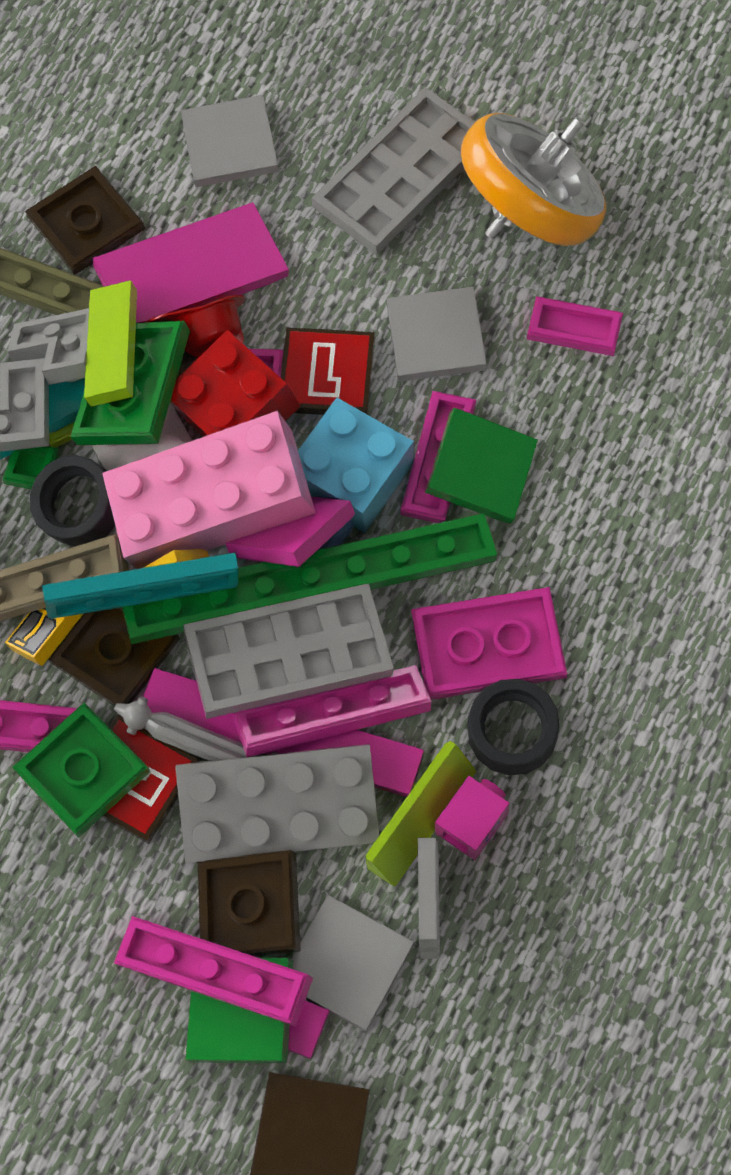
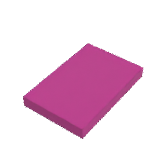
M550 587L411 609L423 682L431 700L481 692L485 687L500 680L521 679L531 683H539L567 678V669Z

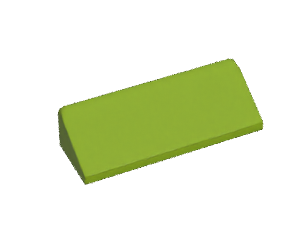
M449 741L444 744L365 855L367 869L396 887L418 856V838H430L435 831L436 820L468 776L473 778L476 773L475 767L455 743Z

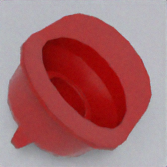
M232 295L204 306L162 314L146 322L184 321L190 329L184 352L199 358L226 330L230 331L238 340L244 343L237 308L244 303L246 298L244 295Z

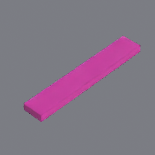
M154 668L143 696L148 699L147 705L152 713L167 712L242 743L234 722L233 713L206 719L196 680ZM360 730L275 750V752L281 754L370 744L374 788L407 797L412 791L424 757V750Z

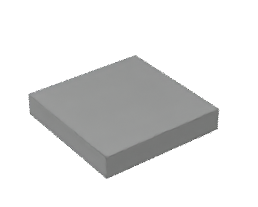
M263 95L180 110L195 188L279 172Z
M474 287L386 298L398 382L486 370L487 363Z
M418 838L420 959H438V956H440L439 851L436 838Z
M327 895L300 942L301 951L295 952L291 960L294 961V970L313 977L306 997L307 1000L328 1009L330 1013L367 1033L412 951L415 942Z

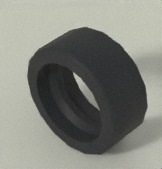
M79 455L60 457L47 464L35 478L30 492V511L36 525L48 536L74 547L107 537L115 527L102 474L107 470L94 460ZM77 476L89 477L97 483L99 488V500L95 511L85 522L76 527L62 525L54 515V503L59 490L66 482Z
M521 679L500 680L485 687L473 700L468 715L469 745L476 758L490 770L505 775L527 774L541 767L553 754L560 728L558 709L550 695L538 685ZM519 701L525 703L536 711L541 720L542 732L538 742L531 749L523 753L510 754L500 751L490 743L485 734L487 715L495 706L503 702Z

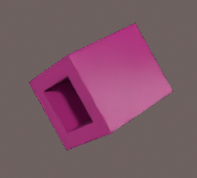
M468 776L436 820L435 834L476 861L508 815L509 802L505 800L506 794L489 780L482 779L479 783Z

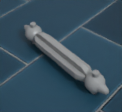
M140 696L138 701L130 704L116 703L114 710L123 717L125 724L128 726L127 732L129 734L135 735L137 730L146 728L155 739L208 761L246 757L243 745L238 741L167 712L152 713L147 705L148 699Z

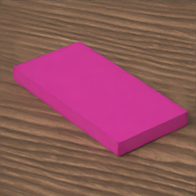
M253 202L93 258V267L103 287L131 280L137 288L136 323H144L162 314L204 306L224 297L241 295L288 277L289 269Z

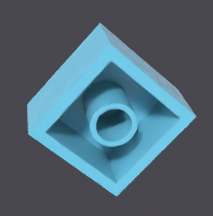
M336 397L298 450L310 495L312 497L351 501L355 512L351 521L354 523V527L366 533L412 467L414 462V441Z

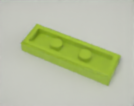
M131 280L90 290L84 398L91 407L133 397L137 288Z

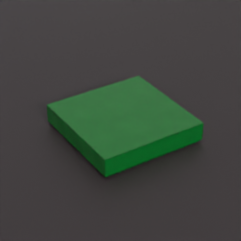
M454 407L449 414L425 493L477 513H484L485 516L511 524L516 516L538 439Z
M85 702L12 767L22 780L78 838L150 773L149 768Z
M260 958L293 969L294 961L289 958ZM191 991L185 1060L202 1063H287L290 1025Z

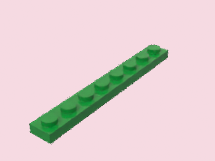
M482 513L317 550L300 567L268 562L238 568V586L236 588L125 606L122 609L130 642L135 644L184 633V625L368 583L370 590L492 563L497 558V551L485 514Z

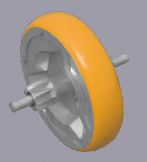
M492 113L481 117L468 129L461 144V160L474 186L493 206L492 209L496 219L485 232L489 238H495L504 225L508 227L518 226L546 242L561 246H575L584 243L597 232L606 215V200L594 176L574 155L576 144L572 140L585 124L581 118L575 117L563 133L555 130L548 134L534 124L516 116Z

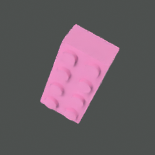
M278 411L102 473L123 558L136 569L149 565L173 550L203 549L208 551L223 546L226 542L316 513L293 432Z

